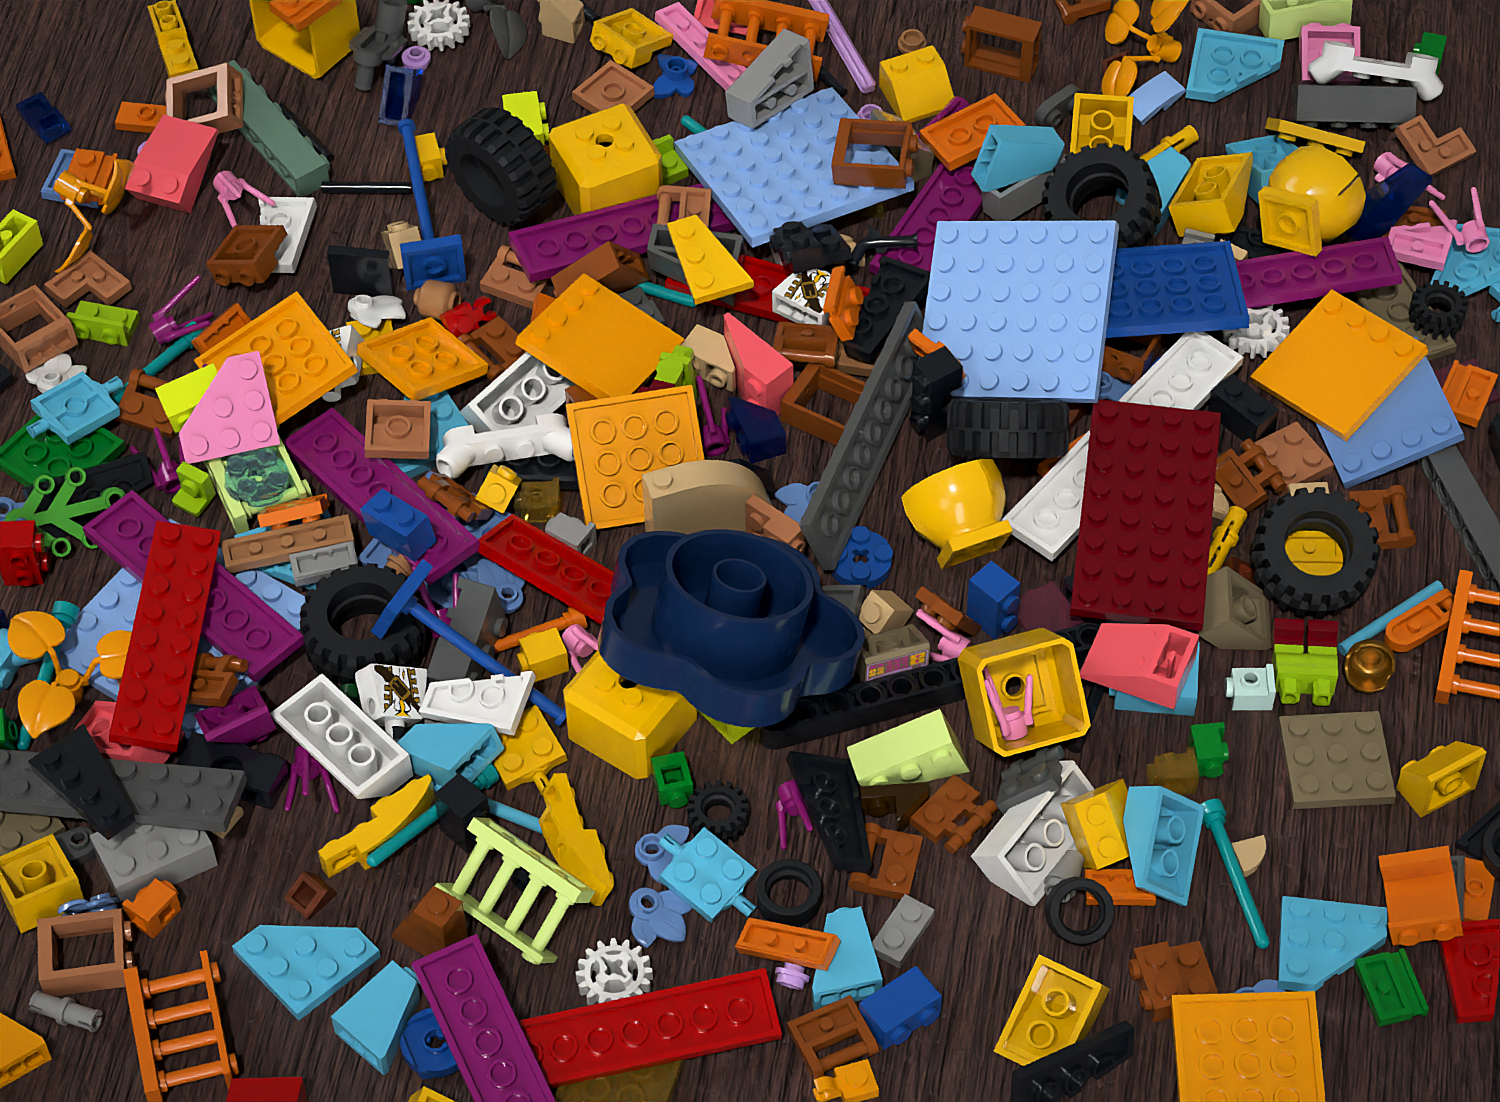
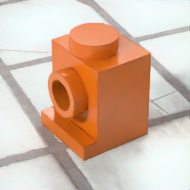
M155 878L148 886L139 890L133 902L126 899L122 903L127 921H131L135 927L154 939L181 911L177 889L167 880L161 882Z

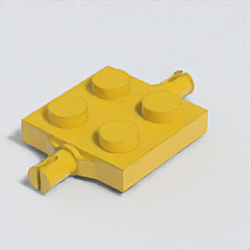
M533 705L523 710L514 736L497 733L504 750L491 763L497 770L507 791L522 783L534 781L540 794L543 796L542 793L549 783L546 774L552 768L567 761V757L541 711L536 705Z

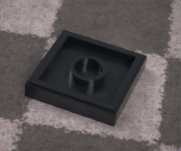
M329 245L327 257L334 293L368 295L370 297L394 296L395 285L389 251Z

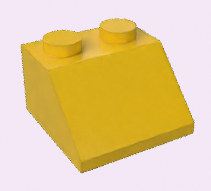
M933 45L880 62L879 87L896 115L904 122H915L937 115L954 97L946 66Z
M1455 741L1445 747L1443 745L1438 746L1427 757L1419 761L1412 760L1405 764L1400 770L1396 788L1419 817L1422 818L1476 789L1487 752L1483 747Z
M1124 779L1116 780L1060 803L1077 851L1085 858L1084 868L1098 870L1130 856L1123 823L1128 795Z
M53 833L0 856V892L21 934L37 927V919L58 917L65 912L58 913V908L62 904L75 899H84L78 878Z

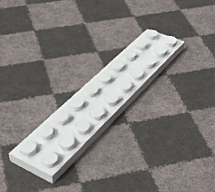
M1185 332L1119 401L1199 410L1210 398L1211 390L1234 373L1242 365L1244 357L1205 332ZM1090 430L1002 519V521L1008 519L1013 530L1011 533L1013 536L1051 561L1079 534Z

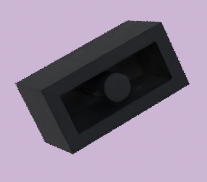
M1233 373L1211 390L1208 411L1221 413L1220 424L1243 442L1249 438L1256 442L1275 432L1279 409Z
M458 773L434 793L439 829L468 854L477 844L475 841L477 836L467 830L473 817L490 818L487 796Z

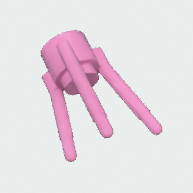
M1391 152L1383 153L1375 161L1374 170L1378 174L1374 177V180L1382 186L1392 203L1400 204L1387 181L1397 182L1403 176L1440 200L1445 199L1444 194L1418 177L1421 174L1420 170L1397 158Z
M231 171L219 172L213 180V186L219 193L217 199L222 204L232 228L237 225L228 201L240 198L242 190L248 191L270 206L275 205L272 199L249 185L243 178L238 179Z
M1476 187L1471 188L1474 220L1466 222L1462 226L1461 232L1456 229L1433 200L1429 201L1430 207L1454 236L1457 245L1464 244L1467 251L1472 253L1480 252L1488 247L1490 240L1485 230L1486 227L1482 218Z
M919 609L916 612L917 617L943 635L937 649L942 651V654L930 652L929 660L941 662L959 657L963 648L971 646V640L949 630L924 610Z
M580 624L571 625L561 637L568 653V660L571 662L576 673H578L582 667L577 660V656L585 658L593 650L597 651L598 640Z
M984 667L982 673L985 678L986 692L998 719L1002 738L1010 741L1026 736L1028 734L1027 725L1034 723L1032 716L1033 676L1028 674L1026 677L1024 712H1022L1018 706L1003 708L987 667Z

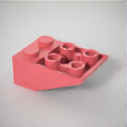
M1101 623L1080 671V677L1175 709L1196 659L1199 635L1167 624Z

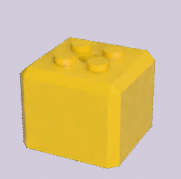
M249 0L256 40L262 48L314 79L320 78L352 51L349 48V42L360 32L356 0H343V2L300 32L296 30L294 25L290 26L270 11L269 3L273 0Z
M621 103L552 128L548 135L551 165L555 168L557 188L574 215L657 194V189L663 186L662 155L629 105Z
M1042 627L963 648L957 658L975 739L1001 756L1007 757L1084 736L1091 726L1074 645L1064 637ZM984 667H987L1003 708L1018 706L1022 712H1024L1026 677L1028 674L1033 676L1032 716L1034 723L1027 725L1028 734L1026 736L1010 741L1002 738L998 719L986 692L985 678L982 673ZM1012 677H1018L1021 681L1020 690L1015 694H1008L1005 689L1006 682Z
M598 649L563 689L568 737L571 741L634 779L648 778L652 773L651 758L667 755L697 720V709L683 695L675 691L656 689L637 684L634 688H623L620 684L627 679L607 665Z

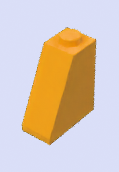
M0 1013L1 1089L52 1059L46 1042L41 1036Z

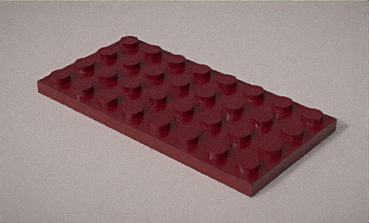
M1098 399V403H1093L1070 616L1139 624H1167L1180 629L1202 631L1221 413Z

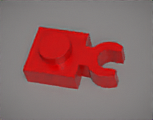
M482 296L475 300L473 307H471L470 303L464 301L439 316L444 328L458 338L464 333L470 334L480 328L478 322L481 320L491 321L497 314L492 310L483 313V307L489 304L491 299Z

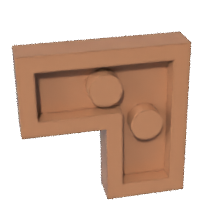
M1422 115L1398 126L1394 131L1426 180L1472 157L1477 152L1461 127L1437 139Z
M91 250L44 284L46 293L65 308L88 291L110 306L132 290L131 283L127 278Z

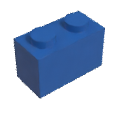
M383 488L360 508L368 533L414 562L437 541L428 515Z
M990 561L969 579L966 615L982 625L981 629L994 640L1004 632L1009 633L1018 622L1021 583L993 561Z
M914 966L859 1002V1011L875 1040L885 1050L893 1044H902L910 1037L912 1031L920 1026L932 1024L941 1013L942 996L919 968Z

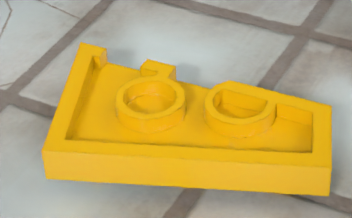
M1268 117L1265 129L1280 132L1278 138L1296 142L1297 137L1307 139L1306 145L1325 147V144L1336 147L1335 153L1352 157L1353 151L1363 153L1365 141L1281 119Z
M697 215L667 223L670 238L695 305L754 287V281Z

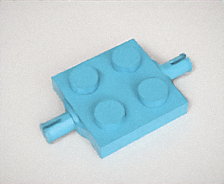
M83 371L30 400L32 410L41 419L26 427L29 435L35 438L46 430H51L67 445L75 442L120 416L119 406L109 395L123 388V383L118 376H115L104 384H100L91 380Z
M703 827L691 841L683 846L668 833L664 835V838H661L658 845L669 852L673 858L671 863L659 875V881L710 923L722 911L731 906L736 907L747 918L755 912L757 906L745 898L742 893L744 887L756 875L757 870L709 830Z

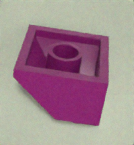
M255 685L230 696L225 707L210 706L194 714L206 740L211 742L247 744L251 741L259 742L266 739L270 732L276 730L270 712Z

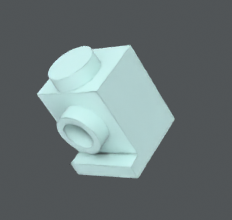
M1266 664L1265 668H1232L1231 676L1225 677L1224 682L1225 697H1231L1232 710H1272L1276 694L1273 664Z

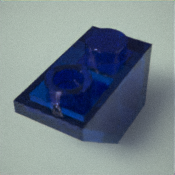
M737 397L728 398L729 411L725 412L727 425L730 430H735L738 449L741 454L746 453L750 463L753 464L786 454V433L774 410Z

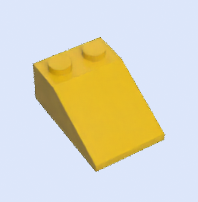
M1075 93L1070 153L1076 154L1081 151V147L1087 145L1090 148H1095L1098 143H1107L1108 147L1111 148L1113 144L1122 145L1127 152L1131 145L1134 97Z
M1252 152L1201 157L1195 160L1168 206L1179 237H1184L1186 228L1210 234L1218 233L1220 235H1226L1235 231L1244 215L1253 163Z
M1039 954L995 1046L994 1052L1025 1066L1079 1040L1085 1039L1096 1021L1110 988Z

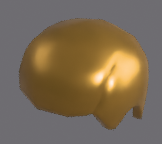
M1368 638L1353 644L1347 652L1344 662L1347 682L1357 691L1373 693L1385 689L1396 668L1392 649L1383 641Z

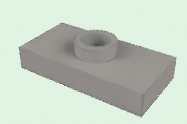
M353 541L289 554L296 587L316 583L322 577L329 578L331 576L330 572L338 568L342 571L348 569L349 565L358 563Z

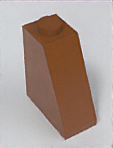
M610 241L551 277L554 285L553 293L556 299L583 273L616 294L650 280L639 253Z
M432 886L392 933V938L424 956L468 938L463 902Z

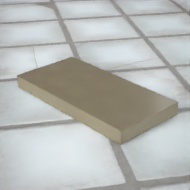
M1398 261L1402 272V284L1349 292L1355 303L1408 335L1412 337L1417 336L1420 342L1427 345L1428 354L1426 357L1428 361L1455 353L1457 345L1450 334L1447 338H1443L1442 334L1439 333L1438 338H1432L1433 333L1428 332L1427 336L1422 334L1423 328L1417 331L1414 328L1415 323H1410L1409 308L1412 295L1416 291L1417 286L1400 261Z

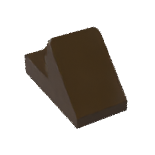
M928 782L860 786L863 816L881 817L886 814H895L896 831L903 832L910 825V817L928 800Z

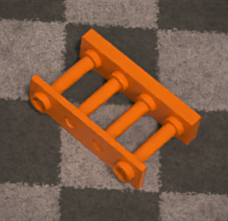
M715 0L711 18L720 20L717 34H708L703 57L749 67L768 46L757 43L759 29L776 32V36L783 29H787L810 40L813 81L817 82L823 57L813 55L815 41L823 42L830 14L768 0ZM731 22L748 26L745 40L728 37Z
M1461 569L1459 571L1434 701L1436 703L1448 705L1450 693L1457 695V691L1500 699V686L1462 679L1460 675L1454 674L1456 663L1462 664L1463 661L1500 668V654L1466 648L1465 644H1460L1461 633L1468 634L1469 631L1500 637V623L1471 618V614L1465 613L1467 603L1474 604V601L1500 606V592L1479 589L1476 584H1471L1473 575L1471 571Z
M207 950L200 951L202 969L148 981L147 978H140L137 966L123 969L144 1092L148 1102H164L162 1092L169 1091L168 1087L224 1074L229 1091L233 1075L239 1074L235 1053H228L215 983L221 982L217 961L210 963ZM206 982L208 999L158 1011H153V1008L147 1009L145 1000L152 999L151 995ZM212 1012L215 1029L159 1042V1039H152L151 1030L157 1029V1025ZM218 1043L221 1060L165 1073L164 1070L158 1071L157 1061L163 1060L162 1056Z

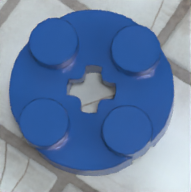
M856 526L852 529L835 570H830V573L842 585H866V589L874 588L889 577L892 569L893 550L887 540L881 535L870 531L865 526ZM861 555L866 557L867 562L864 563L860 560L856 563L854 560L856 556Z
M431 1008L414 1014L407 1022V1027L400 1037V1047L405 1063L422 1079L444 1077L459 1070L446 1042L440 1048H430L428 1046L431 1044L432 1037L437 1036L439 1040L445 1039Z

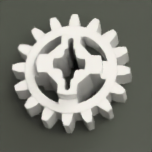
M423 0V7L415 5V13L408 14L409 21H407L411 40L418 41V46L427 44L429 51H432L434 47H439V50L443 51L446 45L453 49L455 48V41L463 43V36L469 35V15H467L466 7L460 8L458 1L450 4L449 0H444L443 2L433 0V3Z
M1273 305L1247 308L1250 318L1249 328L1222 330L1223 342H1229L1228 347L1232 350L1238 348L1240 355H1244L1247 352L1250 353L1251 359H1254L1256 354H1261L1263 358H1267V352H1273L1289 335V318L1283 317L1282 309L1273 311Z
M611 938L610 946H605L601 941H598V950L593 951L587 948L585 950L586 959H579L578 961L580 971L576 972V980L579 983L580 995H587L588 1005L643 994V992L651 991L650 980H653L652 968H649L650 958L649 956L642 957V947L640 946L631 950L630 941L627 939L623 942L622 946L617 945L615 938ZM635 968L638 972L636 981L633 980V970ZM593 971H596V981L593 983L591 976Z

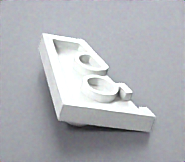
M269 197L275 202L274 206H270L258 198L261 208L260 225H283L288 234L280 244L279 249L274 252L278 264L271 273H295L317 208L314 198Z
M533 671L521 672L520 676L505 677L503 674L491 675V679L477 681L465 678L431 682L419 713L422 718L451 724L489 723L494 725L497 733L514 736L536 676Z

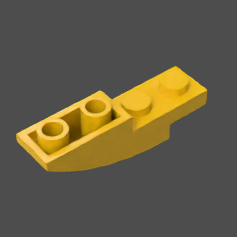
M163 0L154 5L147 6L168 77L172 78L198 71L199 69L176 0Z
M554 773L542 793L546 809L538 821L540 828L558 865L595 890L590 902L594 906H602L614 885L613 875L608 870L605 861L604 846L599 841L596 829H584L583 818L579 815L575 804V792L570 787L567 774Z
M427 774L420 779H414L403 789L391 796L382 797L375 805L370 807L371 821L357 825L352 832L340 839L329 841L320 849L318 854L321 867L328 878L358 861L365 871L371 868L367 864V856L430 808L434 800V787L431 776Z

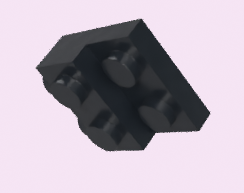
M789 221L782 224L781 227L774 228V235L769 237L773 252L779 254L782 264H787L794 274L852 259L851 247L832 224H821L813 227L812 230H808L801 221Z

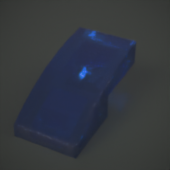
M42 92L16 104L17 112L45 144L71 132V127L57 107L53 108Z

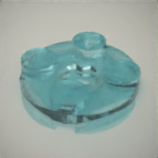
M270 448L246 451L228 458L224 473V485L230 497L238 502L240 498L248 501V506H269L278 502L283 497V492L289 485V471L283 460L277 457L276 452ZM255 475L261 476L262 481L257 482L255 478L250 479V477Z

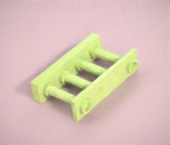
M280 436L279 445L203 461L236 534L249 531L247 520L252 519V515L260 513L265 507L312 496L307 480H300ZM276 453L280 461L278 466L238 480L235 478L229 479L228 473H231L230 469ZM287 476L291 488L249 503L246 501L240 502L238 498L243 491Z
M473 817L467 830L477 836L475 848L454 884L436 883L435 887L461 900L464 911L522 950L521 955L527 961L535 965L555 963L558 956L545 947L569 905L589 903L595 890L490 818ZM495 848L503 854L502 859L504 862L482 901L479 902L466 893V890L489 849L493 850ZM522 867L530 872L528 876L530 881L506 921L493 912L492 909L514 870ZM549 885L557 891L555 894L557 900L533 940L519 930V927L541 888Z

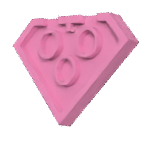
M259 351L227 357L179 432L186 463H197L280 444Z

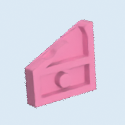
M1450 220L1457 227L1458 220ZM1429 222L1419 223L1415 226L1391 227L1388 236L1398 261L1440 271L1444 269L1454 237L1445 225L1431 227Z

